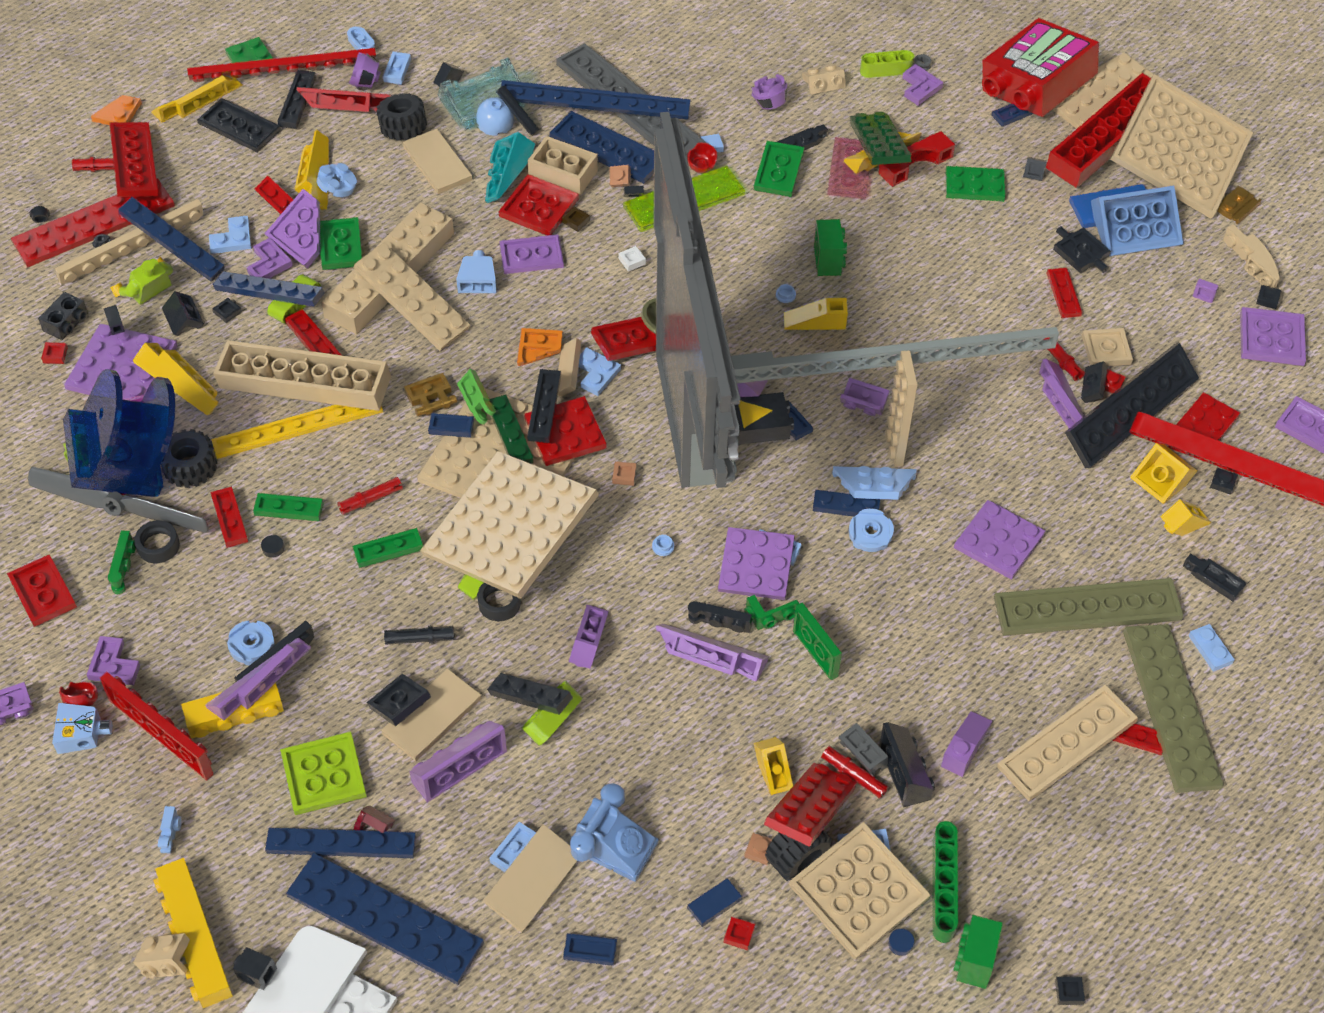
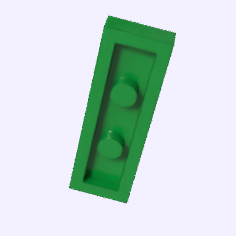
M258 493L253 513L254 516L320 521L324 502L321 498Z
M414 528L353 545L352 547L358 567L362 568L418 552L422 549L423 543L418 529Z

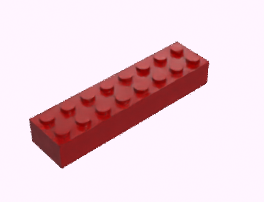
M1141 73L1051 150L1046 169L1075 188H1078L1112 157L1151 78Z

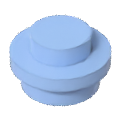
M783 284L777 289L776 298L782 303H790L795 300L796 291L791 285Z
M659 535L654 539L652 549L659 556H667L673 552L674 542L667 535Z

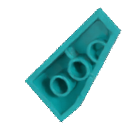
M516 132L495 142L490 156V163L493 164V168L488 171V175L492 176V179L487 184L485 202L490 203L499 199L527 165L528 159L534 153L535 143L521 133Z

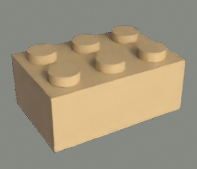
M545 136L528 159L529 175L576 192L580 196L598 172V154Z

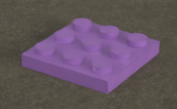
M1242 307L1240 312L1242 359L1304 366L1306 362L1304 314Z
M987 500L955 542L954 548L1012 580L1043 538L1045 530Z
M728 527L718 592L785 600L795 536Z

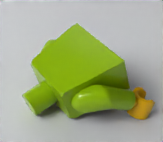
M161 256L157 260L152 258L151 260L144 261L141 266L130 273L127 286H123L120 282L110 287L115 297L120 295L131 297L141 305L172 285L168 275L173 273V268Z

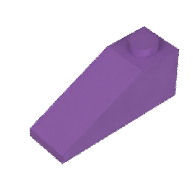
M591 605L586 606L569 658L570 663L578 667L591 669L609 611Z
M971 711L945 751L941 767L963 777L992 721Z

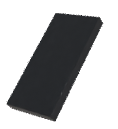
M222 97L197 119L198 124L255 152H259L281 131L280 125Z

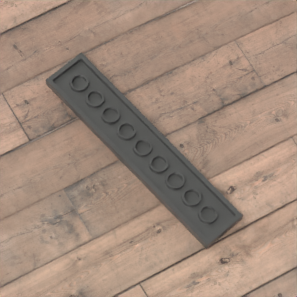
M585 43L556 59V65L585 89L648 95ZM614 112L654 146V129H660V117ZM679 121L687 156L697 143L706 142Z

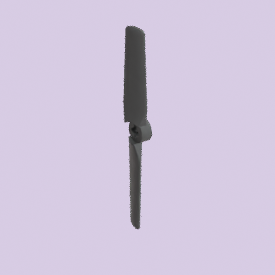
M31 467L28 473V482L31 487L94 508H103L112 516H117L124 510L144 518L166 521L172 525L207 533L209 530L207 521L202 517L138 497L123 496L118 492H111L112 488L96 481Z

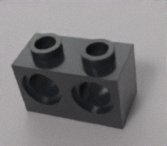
M64 291L38 320L43 332L63 340L73 332V329L80 321L86 318L88 311L84 300Z

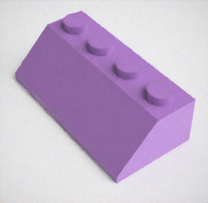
M490 720L485 724L476 726L466 736L457 738L452 745L444 750H438L425 762L416 764L409 771L412 784L426 802H430L507 752L504 727Z

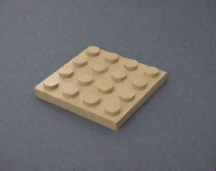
M864 822L789 881V886L855 960L931 896Z

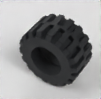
M410 93L394 94L385 98L377 106L376 112L380 130L386 138L389 137L391 140H408L409 138L416 137V135H420L426 129L427 118L424 103L417 95H411Z
M184 429L179 433L177 431L172 433L173 436L171 437L167 436L165 438L166 442L160 444L161 449H158V455L164 476L171 484L175 483L177 487L185 485V488H190V485L194 484L197 487L200 482L206 483L208 481L207 477L212 478L214 475L213 471H216V464L218 463L213 443L207 435L204 436L203 432H196L195 429H190V431ZM187 456H195L189 460H181Z
M823 829L809 847L779 832L769 844L765 857L784 880L790 881L829 850L832 838Z

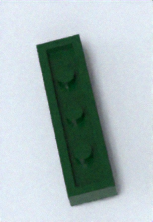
M507 395L491 398L489 401L496 409L495 414L491 417L507 455L530 464L534 463L533 456Z

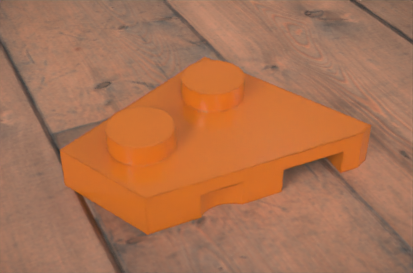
M122 95L92 114V122L109 125V122H130L142 104L141 99Z
M521 328L517 365L523 366L561 353L563 331Z

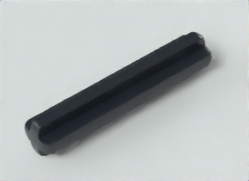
M504 85L501 86L496 93L530 135L538 131L536 124Z

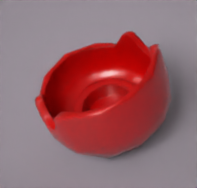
M697 143L687 155L689 167L700 174L708 173L717 162L718 152L709 143Z
M70 682L67 689H64L62 686L59 688L62 703L91 707L98 698L97 687L92 682Z

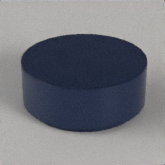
M905 929L894 930L889 936V949L898 956L908 955L914 946L913 935Z

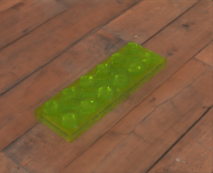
M727 165L692 178L699 211L745 195V189ZM654 191L623 202L624 209L640 233L654 228Z

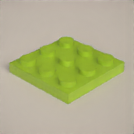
M351 732L280 749L295 815L367 797Z

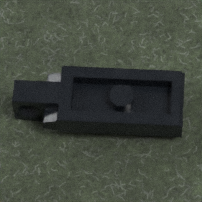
M824 124L776 142L804 147V150L818 145L822 138L827 137L828 128Z
M1190 553L1183 564V567L1191 571L1195 578L1232 602L1235 601L1247 584L1209 558L1207 560L1199 559Z

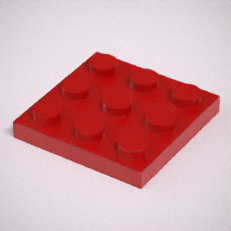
M528 174L498 211L499 217L549 236L554 233L563 221L562 218L577 203L579 194Z
M585 396L556 404L550 442H535L545 467L607 449V443ZM532 411L524 413L528 428Z

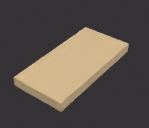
M438 129L403 142L404 149L437 194L472 181V175Z
M446 669L426 688L431 695L430 699L396 727L388 723L381 730L382 735L415 761L482 699L481 694L449 669Z
M543 824L482 902L522 933L577 862L571 855L570 845Z

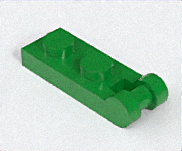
M121 530L108 574L111 589L117 595L124 593L126 590L123 581L126 572L130 571L131 553H135L136 550L135 540H133L130 531Z

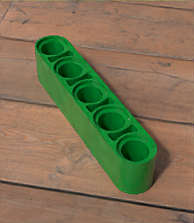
M942 821L936 826L933 837L932 932L936 940L947 943L954 938L958 925V831L952 822ZM945 834L950 838L946 839L941 837L940 835ZM940 857H947L950 861H944ZM940 879H946L950 883L945 884L941 882ZM940 902H947L950 906H942ZM940 925H947L950 930H943Z

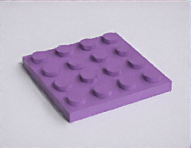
M99 324L64 384L65 389L113 401L147 395L149 398L158 380L133 363V359L144 343H158L163 350H175L177 342L124 329L125 332L112 335L109 325Z

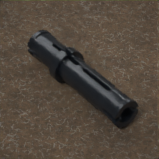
M428 625V628L384 630L385 645L417 642L434 644V641L455 640L454 626L433 627V625Z

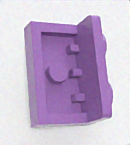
M849 378L840 400L846 408L855 410L857 407L863 409V412L870 416L882 415L890 391Z
M25 682L0 690V725L5 724V719L15 716V719H20L30 715L29 711L33 710L34 707Z

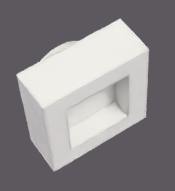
M636 246L618 253L619 260L628 272L646 264V258Z

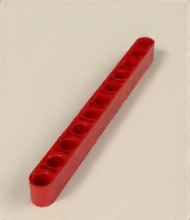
M1137 412L1129 432L1137 437L1153 443L1164 444L1174 451L1324 506L1323 479L1142 412Z

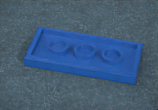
M1144 184L1075 195L1070 196L1069 202L1082 228L1095 227L1091 200L1098 197L1146 190Z

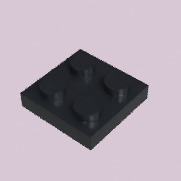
M402 673L367 701V704L372 711L396 727L430 699L431 695L427 689Z

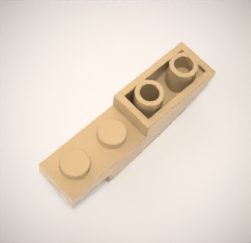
M1234 224L1227 227L1223 241L1241 259L1246 261L1244 269H1246L1247 273L1258 280L1261 285L1276 288L1279 281L1278 270L1271 254L1254 234L1246 236Z

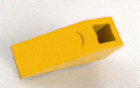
M824 298L784 312V330H846L848 316L847 298Z

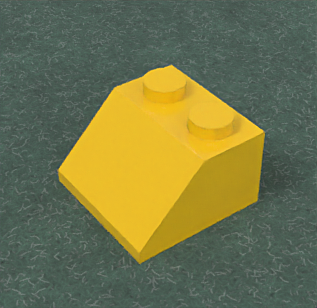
M1156 443L1130 478L1161 503L1165 504L1188 484L1198 470L1164 444Z

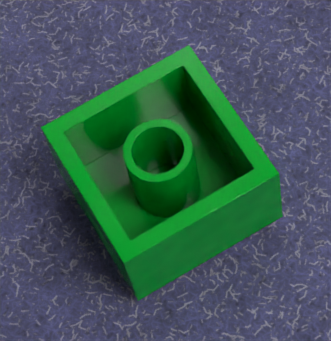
M840 219L816 220L813 247L817 276H841L842 268L846 266L844 254H847V242H843V239H845V227H841Z
M972 915L970 923L965 922L953 971L958 972L956 981L983 989L987 988L994 967L1003 925L1002 922L977 915Z

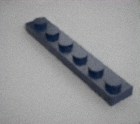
M133 197L118 209L122 217L209 281L214 280L225 269L224 264Z
M225 271L212 284L216 291L315 307L325 294L323 287Z
M268 828L265 851L266 854L312 855L315 853L320 856L414 859L416 833Z

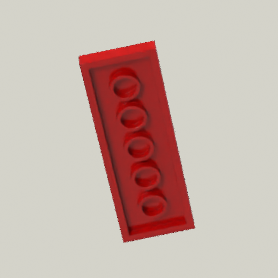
M109 122L117 197L158 196L149 122Z
M105 672L100 677L109 702L206 781L214 775L211 768L212 762L207 757L208 750L203 744L193 742L191 736L184 729H177L174 722L167 715L162 717L151 702L145 703L136 690H129L125 687L126 684L120 677H113L108 672Z
M813 763L768 814L764 825L810 847L854 792L857 782L851 780L848 775L838 774L830 770L824 764Z

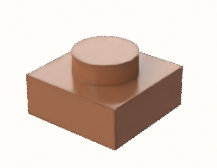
M629 165L611 166L610 186H631V167Z
M615 461L612 484L634 486L636 463Z
M753 833L744 857L768 865L769 861L766 859L765 854L773 839Z

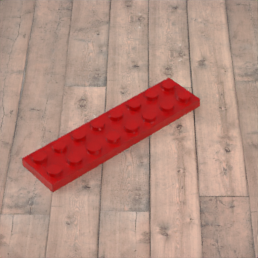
M156 178L158 196H138L133 198L153 213L158 214L175 207V204L160 180ZM114 195L11 238V241L27 268L91 242L99 234L108 235L132 225L131 222L122 217L118 212V209L131 197H117V195Z

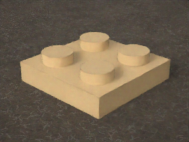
M1124 328L1083 331L1082 339L1090 365L1102 361L1107 366L1132 364L1133 358Z

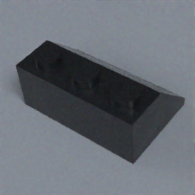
M889 722L883 723L879 747L888 756L887 768L903 807L930 801L935 785L932 777H928L925 771L926 763L923 756L918 754L916 738L910 735L906 727Z

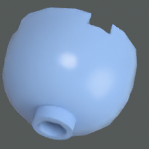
M491 97L479 105L476 113V122L482 132L496 136L498 133H507L512 128L514 114L502 99Z

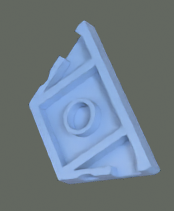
M833 466V476H839L841 485L848 489L854 498L898 500L902 496L903 491H906L909 487V482L916 479L917 472L916 469H894L889 467Z

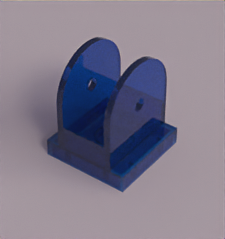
M105 369L98 376L83 410H67L63 418L71 488L150 497L159 496L164 487L160 464L169 448L175 422V393L173 385L168 378L156 377L150 383L141 402L123 400L122 383L118 372Z

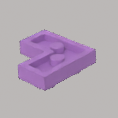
M915 64L903 73V79L912 84L910 88L905 90L904 97L919 106L942 89L944 82Z
M268 238L253 246L254 252L261 260L246 268L250 276L270 279L293 265L291 259L271 238Z
M100 636L87 672L88 680L101 681L100 677L105 672H108L113 677H120L126 685H134L140 663L135 660L119 659L125 644L122 638Z

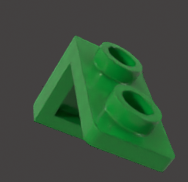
M753 595L746 598L744 613L752 614V621L757 630L769 629L780 621L792 620L795 616L796 605L799 602L794 600L765 612L756 596Z

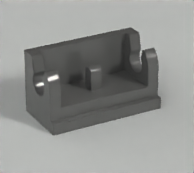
M857 723L838 736L840 744L843 747H847L872 776H875L877 769L883 771L887 768L888 756Z

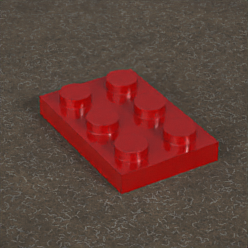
M642 317L591 328V335L608 361L656 351V334L648 329Z
M1203 392L1176 425L1220 441L1239 418L1240 412Z
M50 554L7 573L34 627L77 608Z

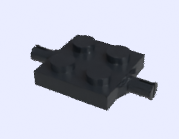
M1062 226L1057 228L1056 233L1063 239L1054 244L1053 250L1079 273L1095 266L1102 273L1108 270L1109 267L1102 260L1110 256L1111 250L1083 227L1078 231L1070 233Z

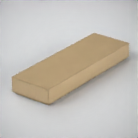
M578 338L565 343L561 347L558 371H561L559 397L576 390L582 342Z

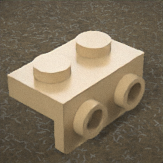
M836 64L825 65V68L822 69L813 67L807 69V72H802V79L809 84V93L812 95L846 87L844 69L836 66Z
M184 933L147 937L141 944V948L133 963L140 969L141 974L147 978L185 975L187 968L180 962V959L190 939Z

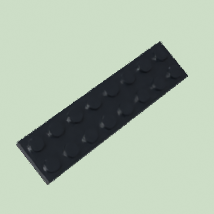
M1180 343L1172 345L1065 431L1085 468H1091L1131 435L1129 431L1137 412L1154 416L1199 379Z

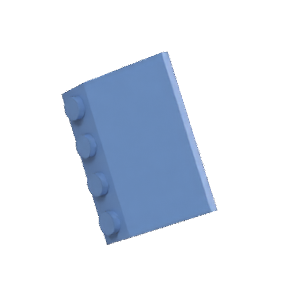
M1174 186L1098 197L1091 200L1094 222L1102 243L1111 250L1110 256L1183 245Z

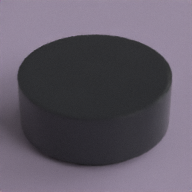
M277 535L265 537L261 542L262 552L270 558L280 556L284 551L282 538Z

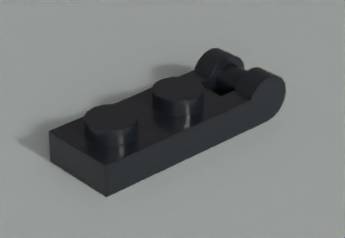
M697 601L690 602L688 605V619L693 624L704 622L713 627L729 628L738 633H750L752 614Z

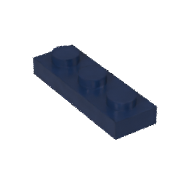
M815 489L812 511L855 517L864 509L879 510L880 499L854 498L851 494Z

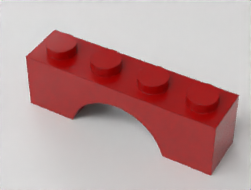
M939 131L907 147L911 154V162L880 164L878 174L891 187H894L908 180L909 166L915 162L929 161L939 165L953 158L955 143L942 131Z

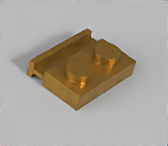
M1237 186L1222 199L1217 212L1239 224L1261 204L1262 200L1260 198L1257 200L1254 198L1255 195Z

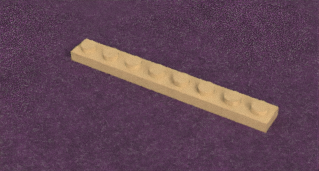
M196 199L160 218L178 230L183 225L191 221H197L200 217L204 216L202 204ZM136 228L56 267L57 279L61 285L73 282L81 275L89 274L94 269L107 265L120 256L128 255L130 251L138 247L146 246L153 239L139 228Z

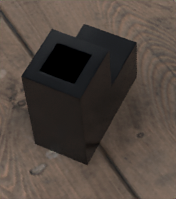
M443 62L433 83L447 90L452 80L460 81L464 71L455 65Z
M117 306L103 308L111 334L115 335L125 332Z

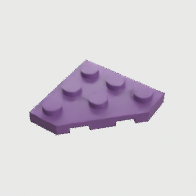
M302 189L264 234L306 268L320 254V202L306 190Z

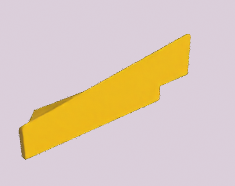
M220 76L175 101L155 108L151 113L162 123L176 115L184 118L243 85L236 78Z
M315 130L312 144H306L302 150L294 190L298 193L302 189L306 190L320 202V210H327L328 191L325 193L319 188L317 177L320 167L329 165V138L320 131Z
M144 343L134 357L133 363L205 415H210L218 405L219 401L215 399L217 391L176 350H163L158 343Z

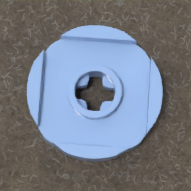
M329 164L320 167L317 184L325 193L327 191L332 192L335 197H347L353 193L357 180L346 164Z
M864 509L850 521L849 537L853 542V546L857 549L877 552L886 549L892 540L894 532L893 523L880 510ZM871 526L877 532L869 534L866 530Z
M243 621L233 627L228 635L229 640L227 644L231 656L236 661L248 666L275 645L271 628L262 621H257V623ZM256 639L253 645H247V640L253 641Z

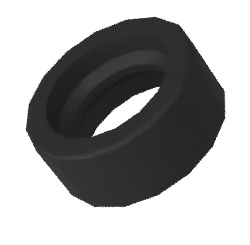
M150 521L142 525L134 537L139 556L148 563H164L172 559L180 547L176 529L166 521ZM166 534L170 537V541L166 546L160 549L152 550L144 547L145 541L153 535Z
M483 583L479 587L477 597L479 610L484 617L500 622L507 621L518 613L521 599L513 595L512 601L504 607H493L487 604L486 597L489 594L502 590Z

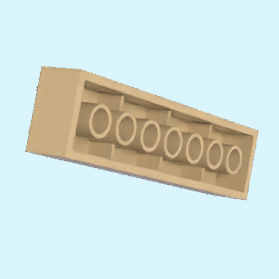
M420 202L374 249L385 243L417 273L454 235L453 219ZM354 269L321 303L324 318L357 335L388 301Z
M227 340L213 373L220 389L377 411L380 410L391 379L386 361Z

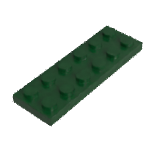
M875 112L869 115L857 113L855 116H850V124L872 165L911 162V154L887 113Z

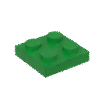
M260 37L225 48L226 55L231 63L273 59Z

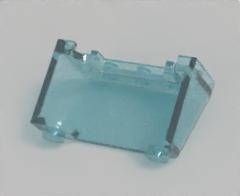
M509 57L500 60L501 66L496 68L493 66L489 72L460 83L457 80L453 84L450 80L441 83L437 95L460 128L470 129L477 123L476 113L479 105L484 100L491 97L499 98L496 91L501 87L502 80L521 82ZM519 103L522 108L525 106V103Z

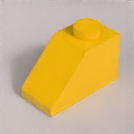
M1181 499L1160 516L1165 522V529L1170 534L1175 533L1180 536L1212 523L1199 506Z
M777 737L755 742L754 748L757 762L770 795L790 790L793 787L784 743Z

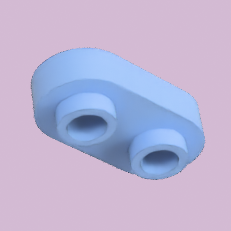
M356 26L347 31L348 41L356 50L375 48L374 40L364 28Z

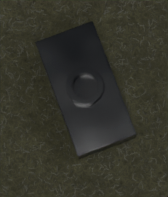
M1104 361L1085 367L1081 399L1084 403L1104 398L1108 368Z

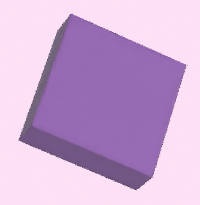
M1199 279L1193 297L1212 303L1218 285Z

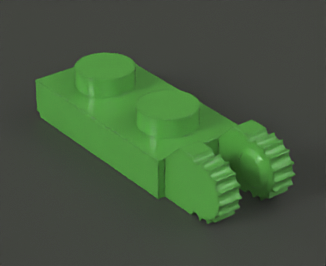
M469 369L457 385L470 412L473 413L479 423L484 425L487 422V418L481 409L484 408L483 410L491 416L495 414L496 409L489 401L490 399L477 372Z

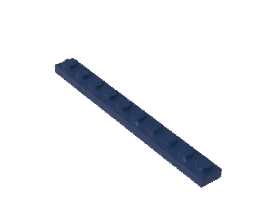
M502 80L501 86L504 85L519 103L660 117L661 112H670L671 118L685 120L689 118L690 99Z

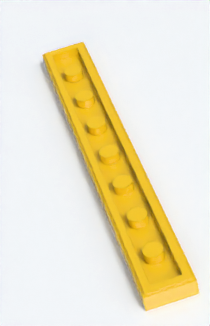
M331 405L211 439L216 457L220 459L383 412V408L381 406L380 410L377 411Z

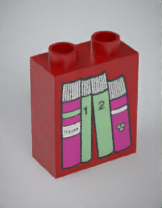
M1037 18L982 60L983 91L991 97L1000 98L1014 104L1021 110H1027L1043 117L1098 74L1099 42L1044 19Z

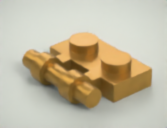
M444 373L404 386V391L411 405L421 404V407L415 409L417 417L424 414L426 416L433 413L432 411L440 408L446 409L451 404L457 403L455 395L446 396V394L452 391ZM439 398L438 401L432 403L428 402L429 400Z

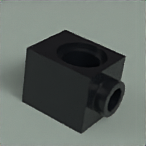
M248 947L244 949L242 954L236 957L233 965V971L239 980L261 990H265L277 970L271 957Z

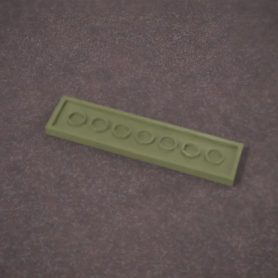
M1172 578L1001 592L994 595V602L1003 636L1181 621L1183 618Z
M1169 624L1125 627L1123 634L1154 729L1157 731L1159 744L1161 743L1163 756L1175 793L1221 789L1223 782Z

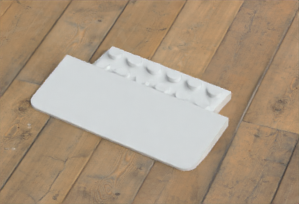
M306 926L298 931L276 963L277 970L265 990L258 989L243 1013H390L397 1002V997L354 975V972L367 954L365 948L316 927Z

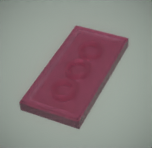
M835 137L827 195L866 199L869 171L863 170L855 174L844 162L845 158L864 150L858 139Z

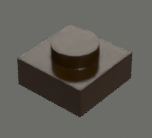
M574 207L562 218L563 224L579 232L590 222V215Z

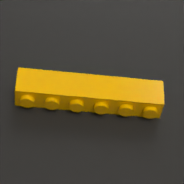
M181 858L155 868L158 878L153 880L157 892H163L165 899L160 901L165 915L168 913L171 915L172 920L168 921L171 934L184 933L190 939L182 957H185L187 963L184 964L187 968L185 976L187 980L192 978L194 986L190 987L194 1002L200 1001L202 1007L206 1008L233 997L185 859Z

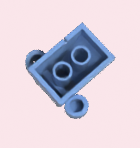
M610 783L602 787L600 791L601 800L594 798L580 824H577L576 833L570 841L571 855L577 861L591 860L609 870L614 869V872L636 882L656 848L659 839L618 810V807L624 804L625 791L620 785Z

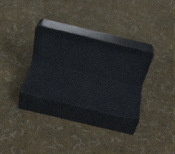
M174 291L162 307V311L175 336H179L186 326L200 329L204 325L190 295Z

